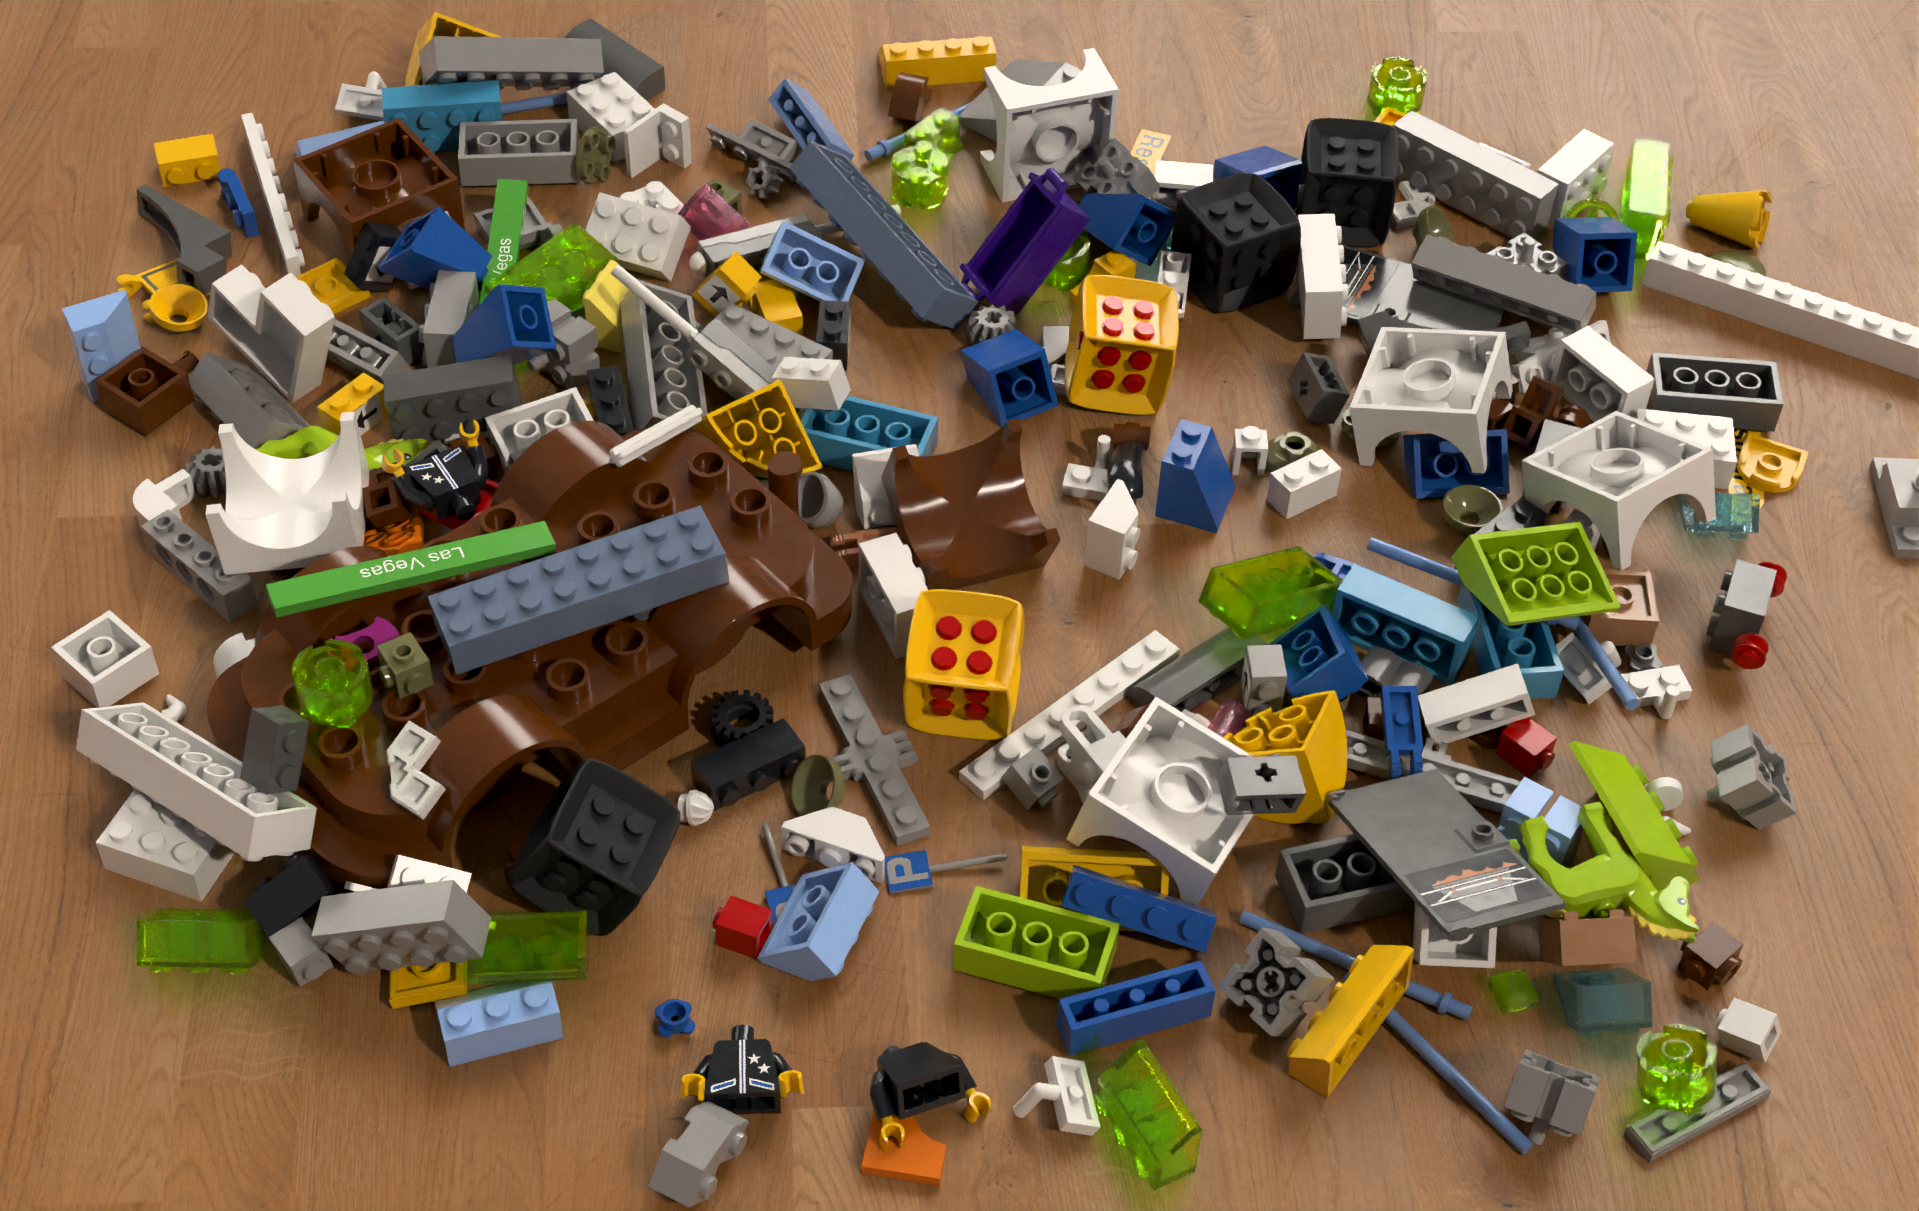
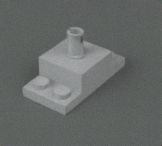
M1873 457L1870 469L1894 558L1919 559V459Z

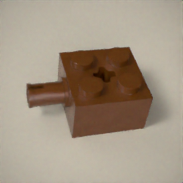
M141 347L95 380L102 409L147 436L194 401L188 374L196 368L199 363L198 358L194 353L186 350L181 356L170 363L145 347Z

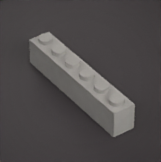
M1427 234L1411 263L1414 279L1570 333H1575L1585 328L1597 307L1596 291L1587 285H1576L1563 280L1558 275H1547L1535 271L1528 265L1511 263L1499 255L1491 256L1479 252L1472 246H1461L1452 243L1449 239L1442 236L1435 237Z

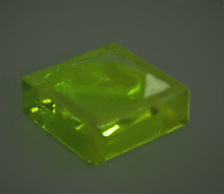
M1524 968L1489 978L1488 986L1503 1014L1538 1005L1540 998Z

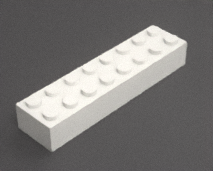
M142 702L81 710L76 745L77 751L90 758L92 763L99 764L109 770L111 775L129 783L133 789L151 797L153 802L173 811L175 816L187 820L198 831L205 832L215 838L218 844L229 847L238 853L240 858L247 861H260L263 857L290 856L296 851L310 849L317 807L290 791L273 794L263 793L240 778L241 761L156 709Z

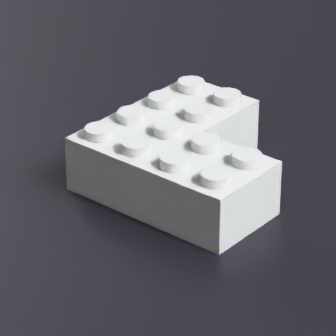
M241 264L212 283L207 318L292 404L321 385L335 316L327 304L321 303L311 293L310 288L305 282L299 281L292 273H289L265 288L258 276L252 272L250 273Z

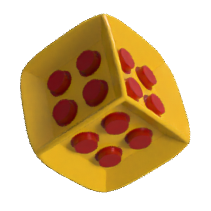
M1091 275L1083 279L1077 293L1070 321L1069 342L1066 350L1065 388L1069 402L1088 409L1132 415L1156 414L1160 410L1173 374L1179 337L1178 301L1173 288L1158 282L1111 275Z
M934 589L920 592L911 621L905 662L906 678L903 686L904 718L909 727L930 734L981 740L1004 739L1010 735L1016 711L1021 673L1020 653L1024 642L1025 616L1020 602L998 595L959 590Z

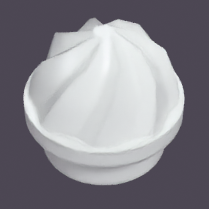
M690 790L688 794H681L678 800V810L681 812L680 821L688 822L691 826H697L708 821L714 810L711 798L698 790Z

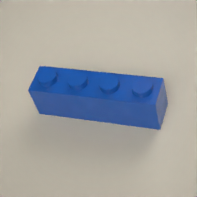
M1076 865L1072 867L1062 897L1063 907L1116 922L1121 926L1206 953L1217 919L1214 910Z
M1197 961L1059 999L1056 1026L1069 1056L1211 1017L1216 990L1202 962Z

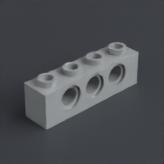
M334 319L327 360L357 376L365 373L383 384V375L412 371L399 352Z
M169 509L141 526L148 554L229 623L257 606L251 577L246 573L225 575L217 549Z

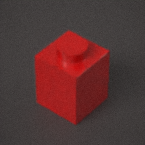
M1528 717L1513 722L1502 732L1496 755L1530 778L1539 769L1542 771L1547 769L1554 760L1555 753H1553L1557 737Z
M730 896L725 907H720L713 919L712 928L716 929L717 946L758 959L757 957L773 930L772 909Z

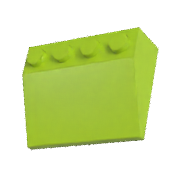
M1581 522L1472 534L1467 537L1451 556L1464 586L1506 626L1613 612L1621 608Z
M1578 741L1569 743L1568 745L1654 887L1660 891L1667 885L1670 878L1677 876L1685 878L1689 885L1699 881L1700 879L1694 870V867L1699 865L1698 860L1688 845L1684 848H1681L1677 839L1682 837V834L1673 819L1664 820L1660 814L1666 808L1655 790L1650 793L1646 791L1643 785L1648 783L1649 780L1640 765L1631 766L1624 754Z

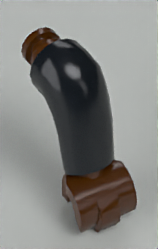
M1126 422V424L1115 423L1112 442L1115 450L1107 468L1108 491L1117 479L1124 481L1136 506L1137 498H1142L1144 492L1143 463L1145 452L1149 448L1151 427L1140 426V423Z

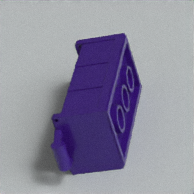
M1054 168L1047 169L1041 176L1033 172L1029 174L1028 178L1031 181L1009 207L993 231L987 236L972 259L967 264L962 263L959 267L964 273L961 283L978 303L987 298L990 303L1000 307L1005 306L1007 310L1019 314L1090 222L1089 216L1064 192L1068 183ZM969 281L980 291L978 295L967 285Z

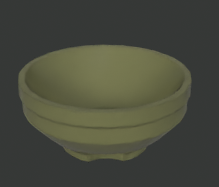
M1431 205L1419 213L1415 226L1412 229L1418 249L1427 234L1435 237L1442 236L1455 243L1451 224L1445 213L1438 206Z
M1288 432L1276 436L1268 443L1265 467L1270 473L1319 451L1320 448L1314 441L1301 435L1299 432ZM1289 442L1301 444L1303 448L1299 450H1293L1287 447L1286 444Z
M1477 485L1456 486L1450 489L1443 499L1442 513L1445 520L1454 529L1467 535L1476 533L1502 512V504L1499 498L1492 491ZM1462 517H1472L1478 523L1470 525L1463 523L1460 519Z
M816 754L805 758L800 763L791 783V801L794 810L799 816L829 807L837 808L842 803L846 783L837 762L827 756ZM833 781L832 794L828 800L826 795L827 787Z

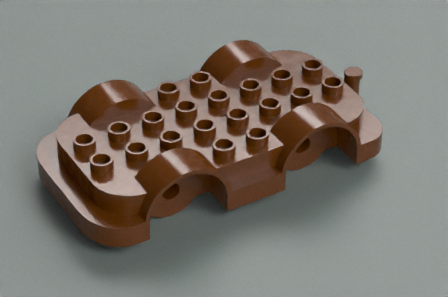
M578 421L558 427L531 444L514 461L500 481L488 509L447 534L430 540L420 548L423 549L545 521L556 543L555 553L277 618L270 603L258 626L255 647L249 656L227 668L217 678L209 693L207 715L215 746L243 762L252 708L283 705L309 720L298 789L290 792L317 807L310 849L298 852L301 856H316L341 892L353 893L352 890L344 889L346 881L376 889L387 888L396 854L453 868L450 847L458 819L486 807L501 796L516 780L523 766L544 753L550 751L570 772L586 759H595L622 771L688 730V698L695 676L711 668L726 657L740 642L746 630L771 614L811 651L817 649L844 630L852 615V574L847 563L810 531L805 522L799 517L798 478L802 474L801 458L795 453L788 451L773 454V457L768 462L767 489L716 443L694 431L686 430L626 465L618 467L615 463H610L609 458L611 456L609 451L648 428L620 436L609 426L596 421ZM701 505L726 552L730 582L655 607L650 611L649 618L644 621H637L635 617L630 615L456 675L435 626L428 596ZM349 547L317 559L292 578L392 555L375 547ZM376 616L383 618L396 628L399 636L411 632L430 661L434 685L399 699L392 686L386 688L378 672L380 667L379 661L341 675L329 662L325 647L326 642L330 638L335 640V636H345L369 627L375 621ZM362 641L355 645L354 650L357 653L365 654L372 651L374 644L369 641ZM339 653L340 658L343 659V653ZM408 721L436 736L441 741L420 772L440 783L446 790L424 820L394 802L390 795L391 773L390 766L387 763L386 750Z

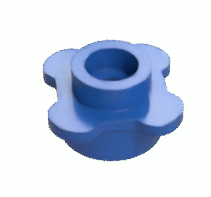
M671 999L656 1007L654 1013L660 1023L657 1029L658 1034L663 1038H669L672 1034H691L695 1030V1022L690 1017L692 1005L687 1001ZM677 1018L678 1021L674 1022L671 1019Z

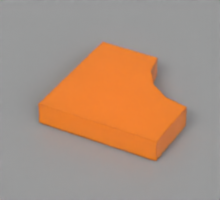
M873 1111L861 1165V1173L940 1186L947 1145L932 1140L922 1132L915 1119V1115L902 1120L895 1117L893 1118L894 1122L901 1124L904 1128L903 1145L900 1148L898 1140L893 1136H888V1151L885 1152L879 1145L883 1124L882 1122H877L875 1112Z

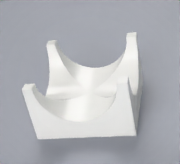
M1094 48L1083 50L1082 60L1085 67L1078 76L1068 82L1054 86L1021 84L1004 76L996 66L984 68V79L990 91L996 118L997 148L995 154L991 149L980 151V162L1002 203L1018 198L1031 181L1028 178L1031 172L1041 176L1049 168H1054L1068 183L1065 190L1079 188L1072 177L1088 162L1094 165L1100 157L1098 153L1114 139L1119 89Z
M1381 327L1349 407L1359 465H1373L1375 447L1385 437L1396 432L1415 430L1432 433L1448 440L1464 454L1470 464L1472 473H1485L1487 468V424L1494 390L1497 398L1510 399L1513 392L1506 333Z
M1618 411L1522 460L1525 499L1546 512L1547 515L1557 501H1564L1579 508L1592 520L1600 531L1610 554L1611 566L1620 571L1631 566L1632 548L1639 528L1648 514L1663 500L1677 494H1682L1694 507L1698 520L1708 523L1716 518L1713 449Z
M355 412L341 413V430L331 446L316 455L300 459H283L261 453L248 445L239 436L233 423L219 424L218 435L222 447L226 475V507L224 511L221 504L207 505L205 515L225 575L302 568L337 550L364 545L366 509L362 488L369 486L370 470Z
M1155 697L1087 795L1066 840L1078 847L1087 838L1098 835L1113 836L1130 841L1148 851L1167 868L1178 886L1181 900L1198 905L1245 828L1249 826L1256 815H1226L1217 775L1227 758L1236 755L1253 756L1158 697Z

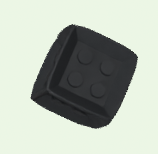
M1343 118L1311 120L1305 133L1301 161L1303 165L1296 204L1297 217L1303 214H1335L1336 226H1341L1342 229L1341 244L1350 247H1376L1383 245L1389 233L1396 196V178L1399 164L1396 129L1384 123Z
M1241 173L1201 185L1180 197L1174 215L1171 252L1191 254L1188 287L1208 308L1217 313H1227L1269 300L1289 289L1294 280L1298 264L1301 226L1291 206L1265 179L1255 173Z
M595 759L583 760L561 782L552 795L550 803L536 820L514 864L509 883L525 899L567 924L592 935H608L636 909L642 896L654 881L677 832L681 812L664 796L619 769Z

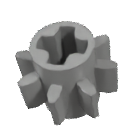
M759 162V167L749 168L750 172L745 180V183H748L751 187L749 194L759 196L765 200L769 199V194H779L778 189L780 183L783 182V179L777 175L779 168L773 165L769 166L764 162Z

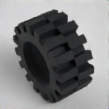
M738 690L732 691V697L730 698L725 693L721 696V702L718 700L714 702V709L711 708L710 712L711 735H713L714 743H719V748L774 723L772 705L769 706V700L766 697L761 700V694L755 692L753 697L750 696V690H744L743 695H738ZM739 718L755 721L754 724L747 727H736L729 724L731 721Z

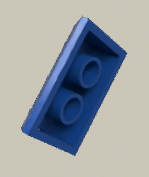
M1507 429L1487 430V468L1485 473H1472L1470 464L1464 454L1454 444L1432 433L1403 435L1405 469L1414 498L1445 497L1450 489L1460 485L1481 486L1492 491L1494 494L1510 493Z
M1324 604L1269 643V645H1282L1287 672L1286 687L1292 697L1298 698L1309 694L1335 690L1338 700H1341L1348 694L1357 692L1369 680L1346 630Z

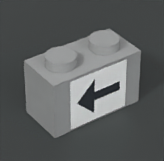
M1282 645L1247 646L1240 685L1244 720L1270 707L1272 713L1281 710L1287 681Z

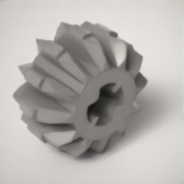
M993 304L989 308L980 305L978 311H972L969 323L967 324V334L972 346L1014 329L1019 331V324L1014 311H1006L1005 306L997 308Z
M213 444L211 449L205 450L200 448L199 454L190 455V461L186 464L185 471L191 475L194 491L199 492L202 498L212 494L216 499L219 494H226V475L222 448L217 449Z

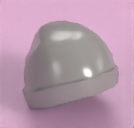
M810 471L798 478L799 517L810 528H825L833 524L840 516L844 504V499L838 488L827 476L821 473Z

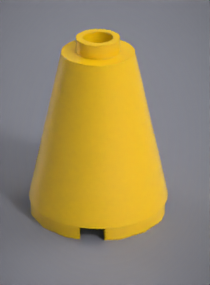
M1755 190L1696 195L1693 201L1689 200L1687 204L1686 218H1690V224L1750 248L1759 249L1758 242L1763 243L1769 226L1771 211L1766 210V202L1772 203L1771 192Z

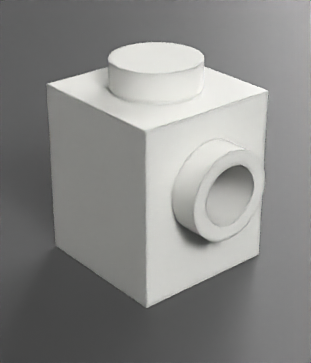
M1735 997L1729 1008H1724L1720 1012L1716 1022V1029L1718 1030L1723 1047L1763 1063L1766 1062L1781 1034L1776 1013Z

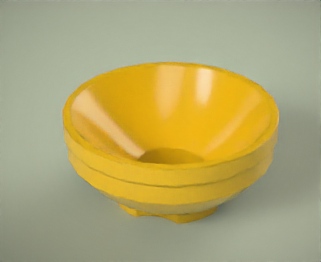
M171 284L163 286L153 293L150 299V311L152 318L157 324L165 329L182 333L202 325L208 313V301L203 293L194 287L184 284ZM182 315L187 318V321L176 323L170 320V317Z

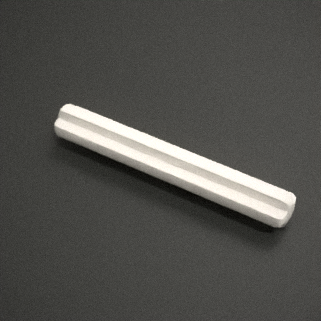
M689 405L615 446L609 451L611 456L609 458L610 463H615L618 467H622L702 421L700 414L703 413L701 408Z

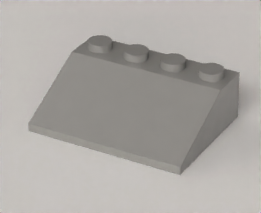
M1014 59L1001 73L1007 78L1025 85L1054 86L1074 79L1082 70L1066 62ZM987 86L957 117V122L997 142L995 112Z

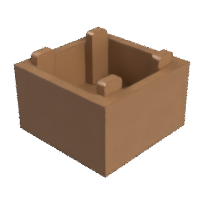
M1603 569L1621 608L1618 611L1584 615L1581 618L1600 645L1605 641H1611L1615 646L1625 647L1629 644L1634 646L1646 643L1652 644L1659 623L1651 571Z
M1621 909L1609 910L1608 918L1579 919L1578 912L1575 911L1564 912L1563 919L1550 918L1548 916L1538 917L1541 962L1559 966L1636 963L1634 917L1624 916V911Z

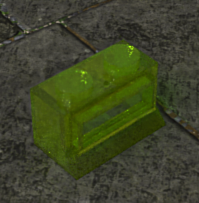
M940 107L904 133V161L929 174L963 149L964 146L959 139V116Z

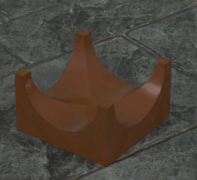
M400 118L293 159L303 216L309 222L319 218L320 207H322L339 230L350 257L365 221L389 223L398 226L409 219L424 216L435 208L440 207L443 211H448L450 217L465 230L458 178Z
M1019 418L1006 421L998 431L980 442L945 454L914 456L908 454L906 445L892 449L881 479L902 543L909 546L912 562L916 568H921L928 590H955L1044 567L1061 539L1057 528L1048 530L1042 525L1027 493L1020 459V439L1023 429Z

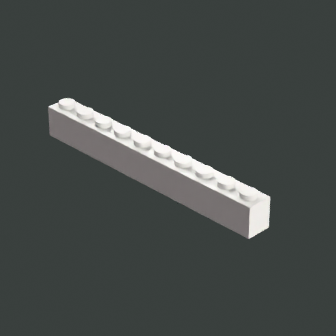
M1658 241L1649 257L1642 281L1644 286L1919 379V328L1852 306L1846 302L1822 296L1816 292L1792 286L1786 282L1765 277L1759 273L1735 267L1729 263L1720 262L1702 254L1676 247L1673 244Z

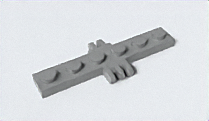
M851 674L819 683V694L846 745V748L841 751V755L832 758L840 766L844 780L853 778L856 782L864 780L897 846L930 836V825L901 771V768L914 765L919 760L916 751H913V745L908 741L906 732L901 730L882 735Z
M1346 730L1347 768L1390 780L1388 770L1389 756H1386L1385 741ZM1427 738L1421 755L1423 772L1437 769L1470 804L1499 813L1503 812L1505 803L1521 781L1451 761L1452 755L1445 754L1448 743L1441 741L1439 750L1435 751L1432 750L1435 739ZM1399 756L1401 765L1400 778L1409 776L1410 756Z

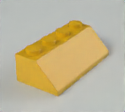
M983 36L965 39L951 38L938 41L924 40L912 43L897 42L882 45L878 50L886 89L894 87L900 72L929 77L927 86L985 81L984 68L996 66L997 56L992 37Z
M1021 846L1019 897L1082 913L1062 906V897L1073 865L1168 895L1169 871L1149 852ZM1121 925L1119 927V931H1137Z
M1372 945L1365 956L1359 954L1355 958L1349 969L1350 976L1344 983L1338 982L1329 995L1328 1001L1330 1003L1324 1011L1318 1009L1314 1013L1308 1024L1309 1031L1303 1039L1296 1038L1291 1044L1286 1055L1289 1058L1288 1075L1325 1098L1330 1096L1409 987L1414 954L1413 948L1408 945Z

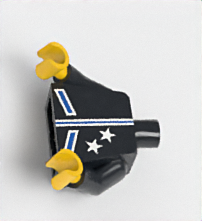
M473 420V428L475 430L473 434H466L463 431L462 423L459 426V436L464 442L468 443L469 448L465 449L463 444L406 466L404 467L405 472L401 467L404 462V455L400 450L394 449L393 451L397 464L390 463L386 455L383 456L381 463L383 470L395 475L396 478L393 481L409 506L425 512L429 511L437 519H444L456 514L460 520L465 521L475 515V506L479 505L482 501L480 491L486 487L489 470L482 444L478 445L477 442L480 428L476 420Z
M744 1024L732 1028L731 1040L717 1041L714 1044L713 1053L705 1056L694 1072L684 1075L681 1080V1099H685L687 1095L698 1096L699 1101H703L705 1092V1102L710 1101L736 1115L781 1113L780 1095L781 1098H786L787 1093L794 1091L799 1092L800 1095L804 1094L802 1073L793 1070L780 1053L772 1052L769 1040L754 1039L753 1027Z
M920 1042L902 1049L897 1046H890L877 1059L878 1071L872 1076L870 1098L877 1122H882L883 1124L879 1145L885 1152L888 1151V1136L895 1137L899 1142L900 1148L903 1145L904 1128L901 1124L894 1122L893 1118L895 1117L902 1120L964 1098L968 1100L964 1109V1116L971 1123L976 1122L979 1116L978 1109L985 1118L990 1110V1098L984 1093L975 1091L977 1085L962 1058L956 1054L944 1052L928 1042Z

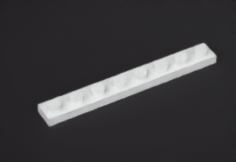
M253 113L243 114L241 118L246 141L288 274L292 273L296 277L301 275L300 267L305 266V261L301 248L295 249L299 247L295 230H290L293 229L290 212L287 209L284 193H282L279 177L276 175L273 158H270L268 142L265 140L262 124H256Z
M1154 630L960 770L959 781L980 799L985 800L1006 784L1001 777L1015 761L1036 746L1046 755L1065 741L1060 731L1061 714L1064 710L1076 705H1086L1097 716H1100L1126 697L1130 688L1179 658L1180 648ZM1081 720L1071 721L1078 730L1087 725Z

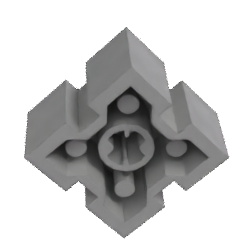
M1116 138L1112 139L1098 153L1100 157L1094 165L1088 162L1072 177L1084 195L1086 193L1141 194L1149 198L1161 187L1151 170L1136 156L1133 157L1130 151Z
M1525 232L1509 240L1507 247L1499 246L1487 253L1491 256L1499 255L1517 265H1528L1535 271L1547 275H1558L1563 280L1568 265L1567 262L1553 252L1541 251L1542 244Z
M554 298L547 302L557 349L528 360L527 366L531 371L539 369L547 374L551 373L556 383L562 384L568 389L574 387L579 389L588 383L587 370L600 368L599 355L594 352V349L598 347L597 328L580 316L574 318L571 315V310Z
M1746 724L1710 741L1713 754L1710 761L1714 771L1717 773V784L1714 788L1707 791L1708 798L1712 803L1721 801L1724 804L1730 805L1737 811L1741 819L1749 821L1758 830L1797 814L1793 791L1787 786L1790 775L1786 757L1771 744L1768 746L1764 745L1763 737L1753 728Z
M1262 927L1244 950L1250 956V959L1246 964L1235 963L1217 987L1238 1006L1255 1008L1250 1017L1270 1036L1290 1037L1307 1015L1301 1009L1305 1001L1317 1002L1334 978L1313 959L1296 957L1302 949L1281 930Z
M1526 1049L1519 1062L1504 1107L1511 1109L1512 1116L1526 1122H1533L1528 1139L1534 1144H1543L1548 1128L1554 1133L1565 1137H1571L1572 1133L1580 1136L1601 1077L1573 1066L1567 1067L1555 1062L1556 1060Z

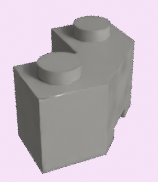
M710 1101L691 1108L684 1118V1123L687 1124L684 1133L677 1141L670 1138L664 1146L648 1187L689 1208L708 1200L712 1196L718 1182L715 1174L719 1164L739 1156L747 1142V1135L744 1133L749 1121Z

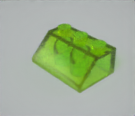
M157 908L137 920L136 966H149V971L156 973L170 972L173 967H187V972L207 973L211 971V967L225 968V973L243 974L249 972V968L254 967L261 961L266 934L249 910Z
M587 911L488 914L491 917L483 958L470 959L469 984L586 979L589 970L590 932Z
M1137 1040L1098 1078L1097 1094L1094 1096V1101L1099 1113L1103 1117L1107 1116L1114 1126V1134L1119 1145L1123 1148L1127 1147L1133 1156V1164L1138 1175L1142 1179L1146 1178L1153 1190H1157L1195 1172L1203 1130L1144 1040Z

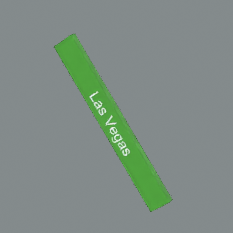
M498 179L487 249V252L493 257L487 265L489 271L483 278L480 304L495 286L499 284L515 285L529 188L528 180Z
M545 521L266 584V591L277 618L555 553L556 543Z

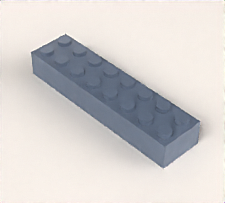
M809 141L789 168L796 175L795 181L797 184L812 193L811 199L819 207L828 211V218L832 223L844 229L846 232L844 234L845 238L852 244L859 246L862 250L861 256L879 269L878 275L896 288L894 293L901 300L913 307L911 312L914 316L923 322L927 320L932 321L940 328L947 326L956 330L977 305L978 301L846 155Z
M700 505L430 595L428 600L435 626L456 675L730 581L726 552Z

